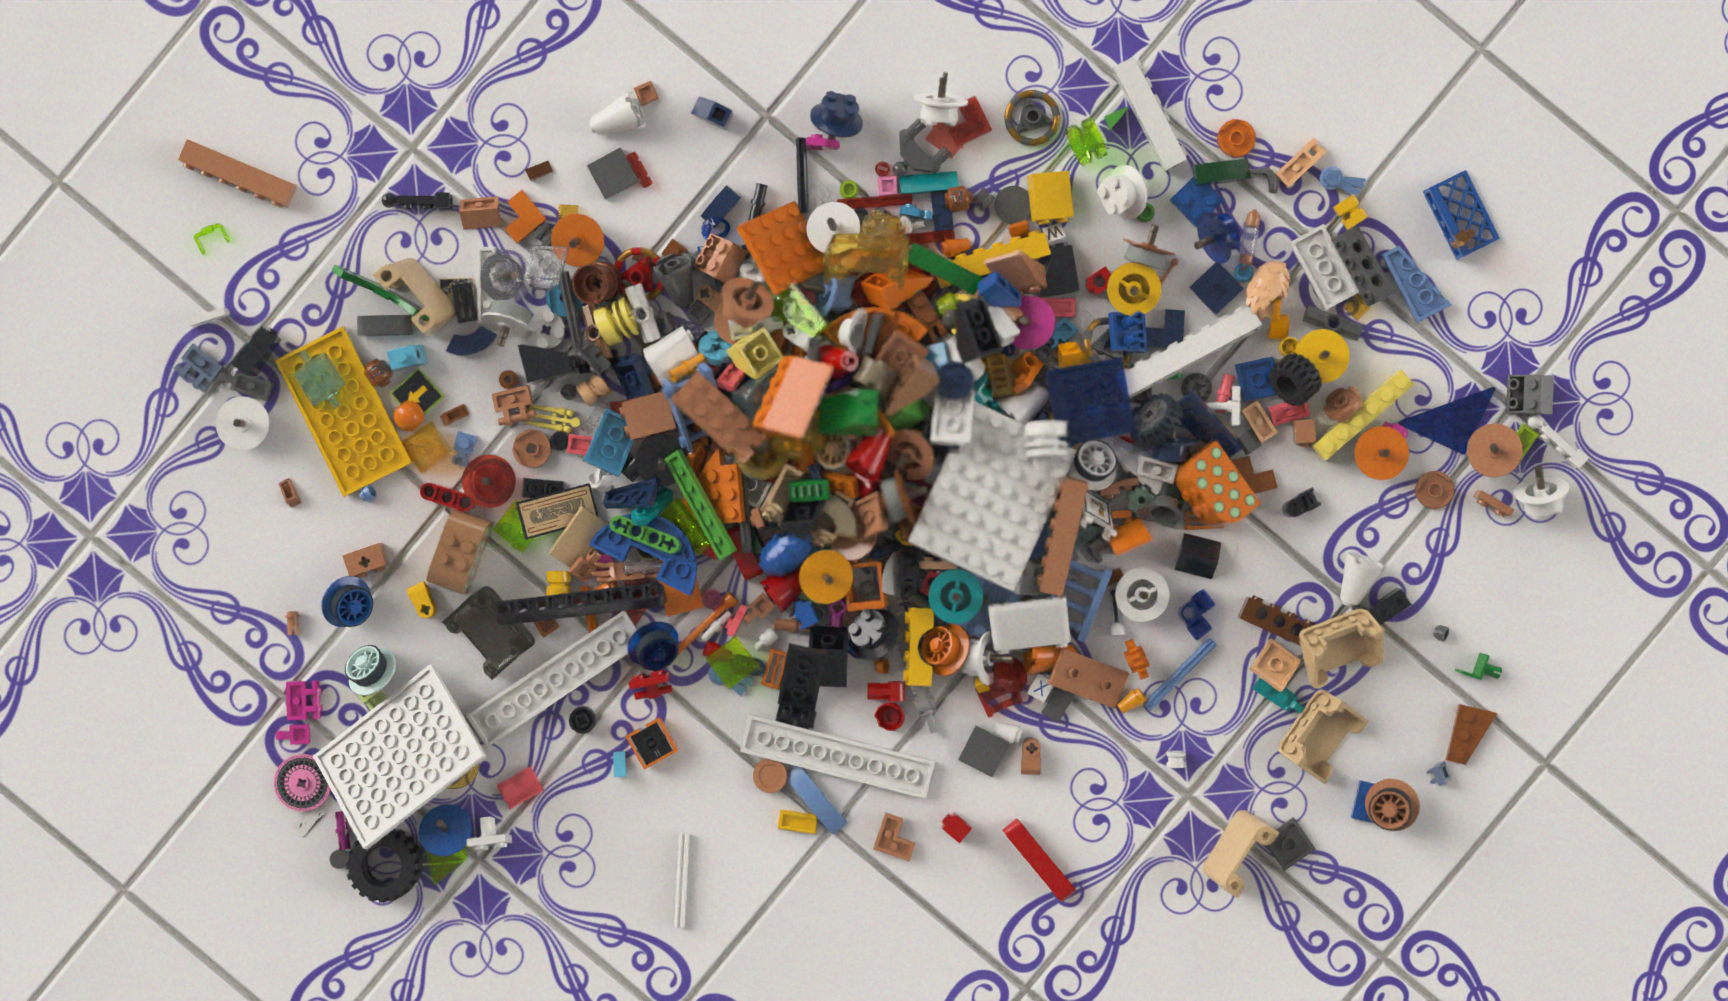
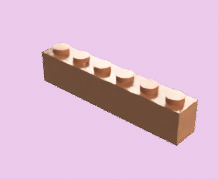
M186 139L178 159L183 162V167L192 171H194V168L200 169V174L209 178L212 175L219 177L218 182L228 186L229 183H233L236 185L235 189L244 193L247 190L254 192V197L263 201L265 197L271 199V204L280 208L282 205L289 206L297 187L293 183Z
M1064 476L1063 481L1060 480L1058 492H1060L1059 500H1055L1053 511H1056L1055 518H1051L1049 529L1052 531L1050 537H1047L1045 542L1047 553L1046 556H1042L1040 567H1043L1042 574H1038L1036 585L1039 586V592L1063 596L1088 489V482L1086 480Z

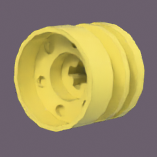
M626 297L620 298L619 302L613 301L612 309L608 305H604L594 310V318L598 330L606 344L610 347L623 342V334L628 339L632 338L633 334L635 336L641 334L638 322L634 320L635 317L632 314L633 310L630 302Z

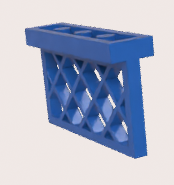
M1466 170L1422 191L1456 260L1500 239ZM1463 176L1466 182L1464 189L1455 186L1457 178ZM1444 185L1450 188L1448 197L1441 194L1439 187ZM1454 190L1463 193L1461 201L1452 199ZM1466 194L1473 197V206L1464 203ZM1450 202L1459 205L1457 214L1450 212ZM1462 207L1471 210L1469 219L1460 216ZM1475 211L1481 213L1483 217L1481 223L1472 220ZM1458 220L1467 222L1465 232L1459 230L1457 226ZM1471 224L1480 227L1477 236L1468 233ZM1483 229L1489 230L1493 238L1490 240L1481 238ZM1467 237L1476 240L1474 247L1468 249L1465 243Z

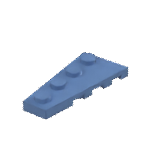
M1400 245L1381 255L1416 323L1452 305L1444 298L1438 288L1428 280V277L1421 272Z

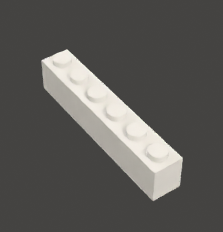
M1132 57L1114 66L1112 72L1163 171L1166 172L1185 162L1188 154L1184 146L1179 145L1177 141L1179 136L1174 128L1171 129L1168 123L1170 121L1166 111L1162 112L1159 106L1161 101L1157 94H1153L1150 79L1144 77L1142 73L1144 69L1141 62Z

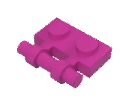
M320 680L312 681V688H307V681L286 682L287 720L308 719V712H313V719H321L322 705H320V694H322V688H320ZM307 695H312L313 705L307 706Z

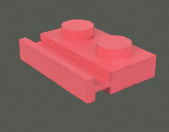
M531 766L496 785L505 802H507L509 809L544 791Z

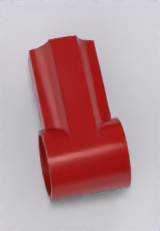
M905 682L868 683L867 699L893 702L905 701Z

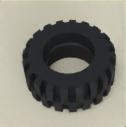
M394 828L368 849H364L359 840L353 843L351 851L347 854L348 862L346 863V869L349 870L347 878L352 880V888L354 890L357 888L360 891V896L369 897L368 900L372 902L375 900H379V903L392 902L407 894L414 887L423 869V865H421L423 856L419 854L418 850L420 847L418 844H414V838L411 835L407 836L405 831L401 829L398 831ZM387 847L398 855L401 861V872L395 880L383 882L371 874L368 867V857L374 849Z

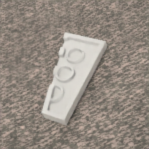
M1103 429L1098 440L1107 443L1114 450L1117 461L1122 464L1125 471L1128 473L1131 471L1138 477L1140 483L1143 485L1146 483L1152 488V492L1157 495L1163 481L1136 474L1139 455L1152 458V455Z

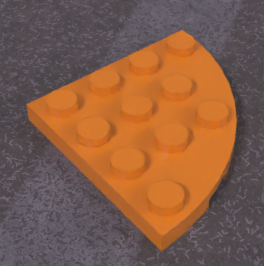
M882 307L863 308L867 311V324L862 349L856 354L858 366H860L865 356L875 360L885 341L889 340L896 329L918 342L929 328L915 317L895 309L887 310ZM857 310L838 317L822 330L840 348L849 350L848 347L839 343V329L842 322L846 319H852ZM878 312L885 313L875 351L871 354L864 352L873 316Z

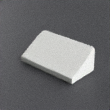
M1139 455L1136 474L1173 484L1178 465Z

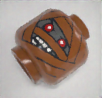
M965 186L951 187L947 193H944L946 208H949L951 212L967 211L970 206L969 203H973L972 191L968 192Z
M377 358L365 365L364 375L372 386L383 388L390 383L389 379L393 373L384 360H378Z

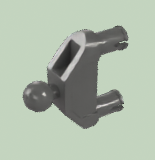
M919 118L907 129H902L899 132L900 156L904 161L896 162L892 168L894 175L902 177L907 173L908 166L913 171L937 173L941 168L940 165L952 156L950 151L945 153L947 148L943 146L933 157H928L914 142V137L926 128Z

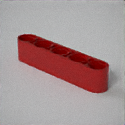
M1018 818L1002 829L1007 838L1061 903L1076 891L1075 887Z

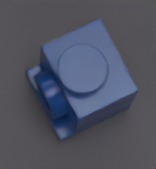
M803 599L794 603L796 610L794 612L795 618L798 623H802L800 630L820 622L811 600L806 602Z

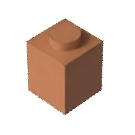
M1314 419L1292 421L1294 444H1299V447L1311 446V442H1316Z

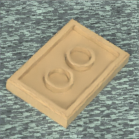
M581 506L549 550V555L571 567L580 556L587 557V553L592 548L589 544L593 537L603 526L609 523Z

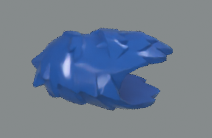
M787 531L781 535L775 533L772 540H769L767 545L762 548L758 566L768 576L783 577L786 574L793 573L794 570L801 568L802 562L805 561L807 554L811 550L813 544L811 542L812 536L809 535L803 541Z

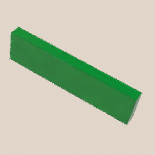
M913 243L905 260L974 295L978 287V282L982 279L981 276L916 243Z

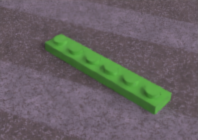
M682 449L675 451L664 460L720 561L737 551Z

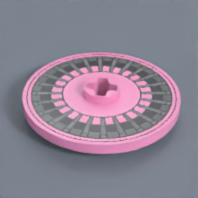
M298 754L287 758L280 764L274 776V789L278 799L286 807L295 811L304 812L319 807L325 802L331 791L314 757L309 754ZM300 778L302 780H307V782L305 783L306 787L299 786L298 783L301 782Z

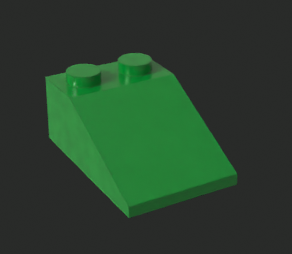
M855 390L821 398L818 434L877 436L880 404L878 390Z

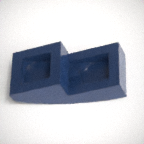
M726 185L700 216L715 229L742 197Z

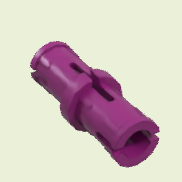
M337 811L335 812L337 827L335 833L338 836L339 850L351 849L349 833L351 827H349L348 819L344 812Z

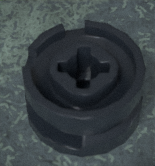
M586 706L577 707L569 717L571 729L580 734L588 733L596 724V714L591 708Z

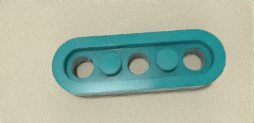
M666 487L659 488L653 508H635L631 512L632 523L643 526L651 522L673 502V491Z

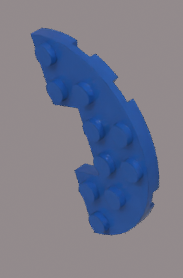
M631 514L623 515V517L631 520ZM657 515L646 526L679 539L681 549L676 554L666 553L612 531L610 523L603 526L590 542V546L622 562H625L632 546L664 561L656 579L689 596L692 595L697 579L695 552L684 532L669 520ZM622 519L620 522L616 521L617 530L619 527L628 529L629 526L621 523ZM635 526L632 529L634 537H638L642 532L639 526ZM652 533L649 537V541L652 544L657 543L659 540L657 533ZM663 540L662 544L669 546V550L676 547L674 540L671 543Z

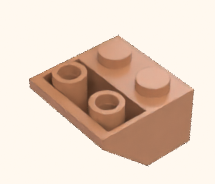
M710 233L693 267L726 283L736 277L748 251L733 242Z

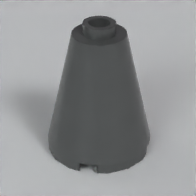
M675 253L666 255L656 262L657 266H654V272L677 307L687 308L694 300L691 258L685 253H681L682 256H676Z

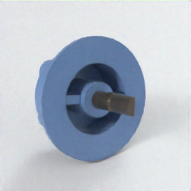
M829 265L826 268L819 285L802 281L801 289L817 293L816 312L818 317L824 318L829 311L842 314L846 308L849 309L851 307L852 297L850 295L854 287V279L849 276H838V269L835 265Z

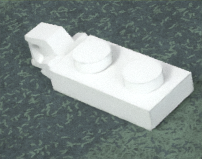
M770 315L768 318L758 321L749 329L728 320L731 340L742 339L763 326L769 335L775 329L783 328L782 315Z

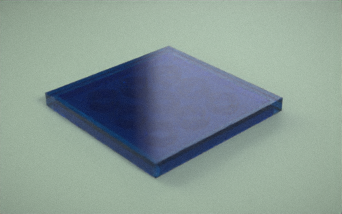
M1122 357L1045 371L1054 421L1067 423V436L1058 438V441L1071 445L1136 433Z

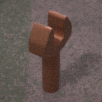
M714 439L710 444L701 470L704 469L716 449H719V445Z

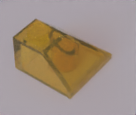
M433 421L402 441L410 458L421 474L454 453Z

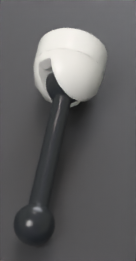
M1113 589L1110 591V595L1113 600L1115 623L1110 627V636L1126 635L1124 625L1118 621L1115 598L1116 590Z

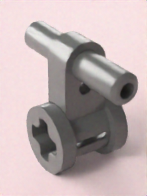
M1081 528L1078 535L1084 543V548L1094 558L1096 563H1100L1103 558L1099 552L1103 549H1108L1110 547L1109 542L1103 539L1102 533L1097 534L1095 539H1090L1084 528Z

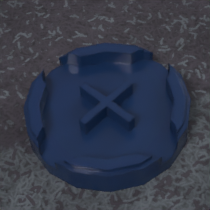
M951 361L942 365L937 371L939 381L936 389L942 397L957 401L970 394L974 384V376L969 367L961 362Z

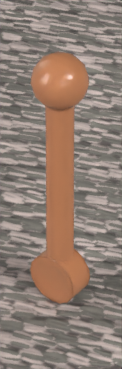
M1173 258L1171 260V265L1160 279L1161 285L1173 267L1178 265V259Z

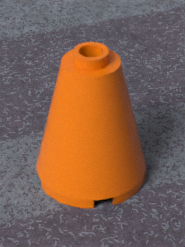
M1067 644V647L1057 648L1056 645L1027 648L1026 652H1023L1024 669L1028 672V675L1052 670L1061 648L1078 653L1077 649H1074V646Z

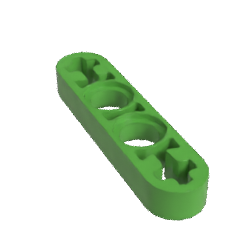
M618 515L614 516L610 521L612 531L669 554H676L681 549V542L674 536L643 525L639 526L642 530L641 534L638 537H634L632 529L638 525L633 524L630 519ZM622 519L621 523L629 526L628 529L619 527L617 530L616 521L620 522ZM652 533L659 535V540L655 544L649 541ZM663 540L670 543L674 540L676 547L669 550V546L662 544Z

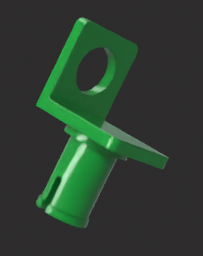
M1479 653L1472 674L1459 669H1455V671L1482 680L1483 674L1498 679L1501 675L1494 673V671L1502 673V668L1487 663L1489 655Z

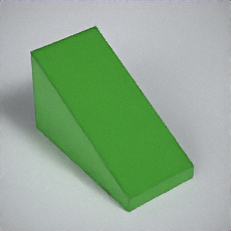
M1127 107L1104 117L1109 130L1114 127L1128 110Z

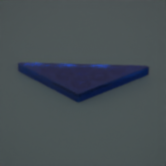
M1491 387L1397 421V423L1416 434L1465 455L1468 441L1477 430L1496 388Z

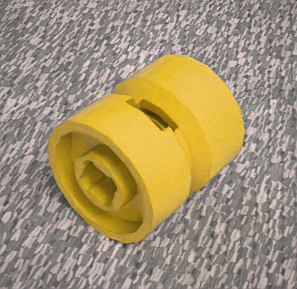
M1354 194L1332 207L1338 216H1342L1341 222L1346 230L1368 217L1364 209L1358 207L1359 201Z
M546 571V582L549 583V586L546 587V596L571 593V587L568 586L571 582L570 571Z

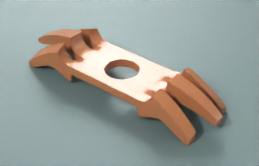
M641 560L622 563L594 562L595 567L607 571L591 572L594 577H599L597 582L605 584L633 580L651 581L656 579L661 567L649 566L657 564L661 560ZM631 567L634 570V574L626 576L623 573V569Z

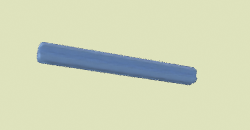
M1210 638L1207 639L1144 702V706L1149 711L1152 710L1216 647V643Z

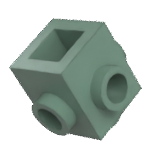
M1141 486L1140 489L1135 487L1134 490H1130L1126 498L1129 501L1126 509L1136 513L1139 507L1150 504L1154 498V495L1150 494L1152 490ZM1139 497L1143 498L1141 504L1138 502Z

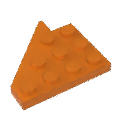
M716 449L697 478L722 524L745 522L741 470L738 464L725 465L723 449ZM684 497L677 507L678 527L699 526L698 520Z

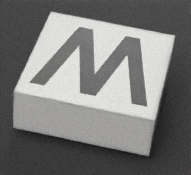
M1061 223L1042 228L1049 246L1067 241Z

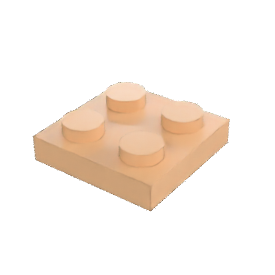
M1270 638L1249 670L1281 692L1296 671L1301 660Z

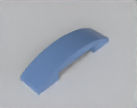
M795 766L787 773L789 783L832 834H835L848 823L817 787L804 768Z

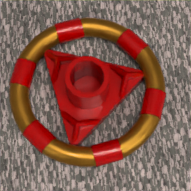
M630 248L620 254L614 266L620 272L625 259L632 255H645L646 257L623 272L621 277L634 285L641 283L644 290L651 292L650 294H645L647 300L651 301L662 293L664 287L659 280L654 290L650 258L655 264L661 258L647 248ZM622 283L620 293L626 298H628L625 292L626 287Z

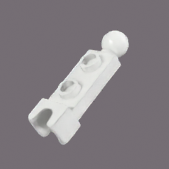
M1533 414L1528 418L1529 427L1538 429V432L1541 434L1540 438L1547 444L1551 443L1555 446L1554 450L1560 456H1566L1564 460L1572 468L1580 469L1589 459L1584 452L1571 447L1548 425H1544L1540 415Z

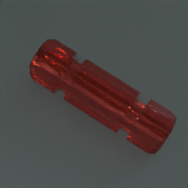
M632 152L628 154L626 158L629 164H632L631 167L637 178L641 180V186L643 188L651 186L653 182L650 177H647L648 173L641 160L638 161L637 153Z

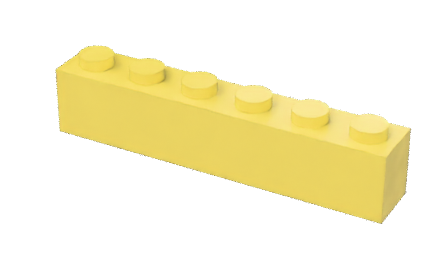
M1403 370L1396 371L1361 401L1363 407L1348 417L1346 421L1342 423L1337 422L1318 438L1316 442L1311 444V448L1322 460H1327L1410 389L1414 383Z

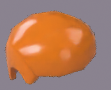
M413 401L403 402L394 411L395 423L400 429L407 432L416 430L425 418L421 407Z

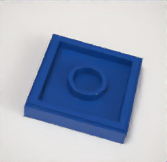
M1273 356L1235 364L1242 402L1277 395L1269 383L1268 376L1270 375L1269 371L1275 365Z

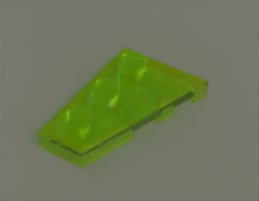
M792 282L788 285V289L782 291L773 300L774 309L772 314L814 338H817L830 325Z
M679 497L673 500L660 515V517L674 523L684 532L693 549L699 555L711 546L697 520L693 518Z

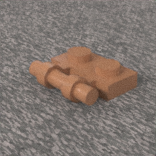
M529 385L492 394L495 413L503 412L504 415L503 418L498 419L500 426H510L518 421H530V418L537 416L535 410H527V406L534 404ZM519 408V414H511L512 409Z

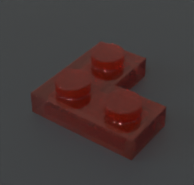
M976 96L967 99L968 105L958 107L965 122L949 129L957 148L992 131Z

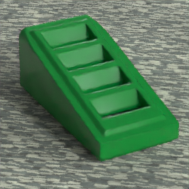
M829 479L795 480L788 483L790 502L831 499ZM820 484H821V488H822V495H820V491H819V485H820Z

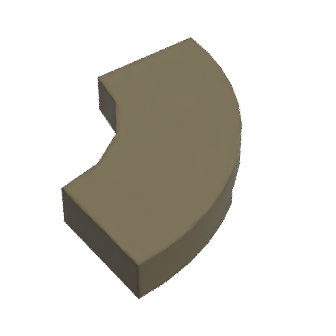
M830 495L831 499H826L824 502L822 514L830 517L835 522L837 536L856 539L857 528L851 509L842 500Z

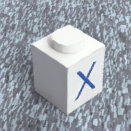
M1042 672V674L1037 673L1026 691L1027 694L1045 702L1053 688L1052 685L1048 684L1051 675L1046 672Z

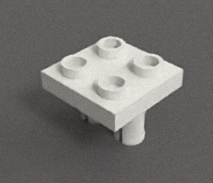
M491 817L480 818L482 834L480 837L467 839V847H472L473 850L477 851L488 850V846H492V848H505L508 843H512V835H496L495 818Z

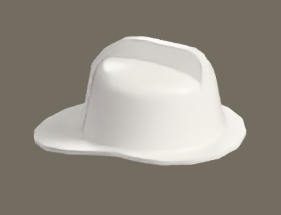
M865 309L857 310L852 319H846L842 322L839 329V343L848 347L849 351L855 354L860 352L864 343L867 324V311Z

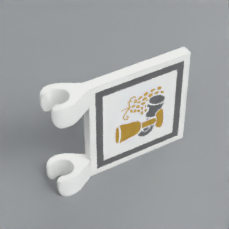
M1087 490L1079 525L1086 528L1087 522L1092 523L1094 521L1105 528L1103 539L1110 542V537L1117 535V532L1113 529L1111 504Z

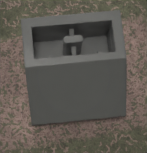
M1508 375L1506 413L1552 415L1554 376Z

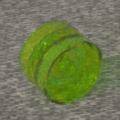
M1091 117L1081 121V130L1075 124L1065 129L1070 147L1082 167L1092 163V154L1098 160L1108 155L1099 129Z

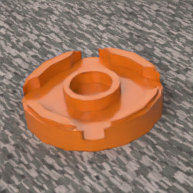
M1232 119L1225 122L1219 129L1217 144L1225 155L1232 158H1240L1247 155L1253 149L1256 133L1247 121Z

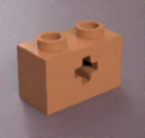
M382 543L342 555L349 576L358 578L367 576L366 572L372 570L374 573L385 570L384 566L389 565ZM370 559L368 565H364L363 561Z

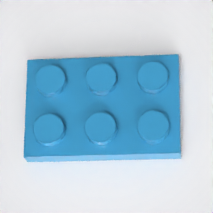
M607 408L604 410L583 462L619 477L634 443L626 435L624 426H627L625 418L622 419L620 414Z

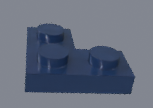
M947 191L931 193L935 232L954 230L952 212L949 208H946L944 193H947Z

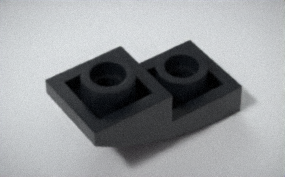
M523 478L522 497L534 498L563 490L564 481Z

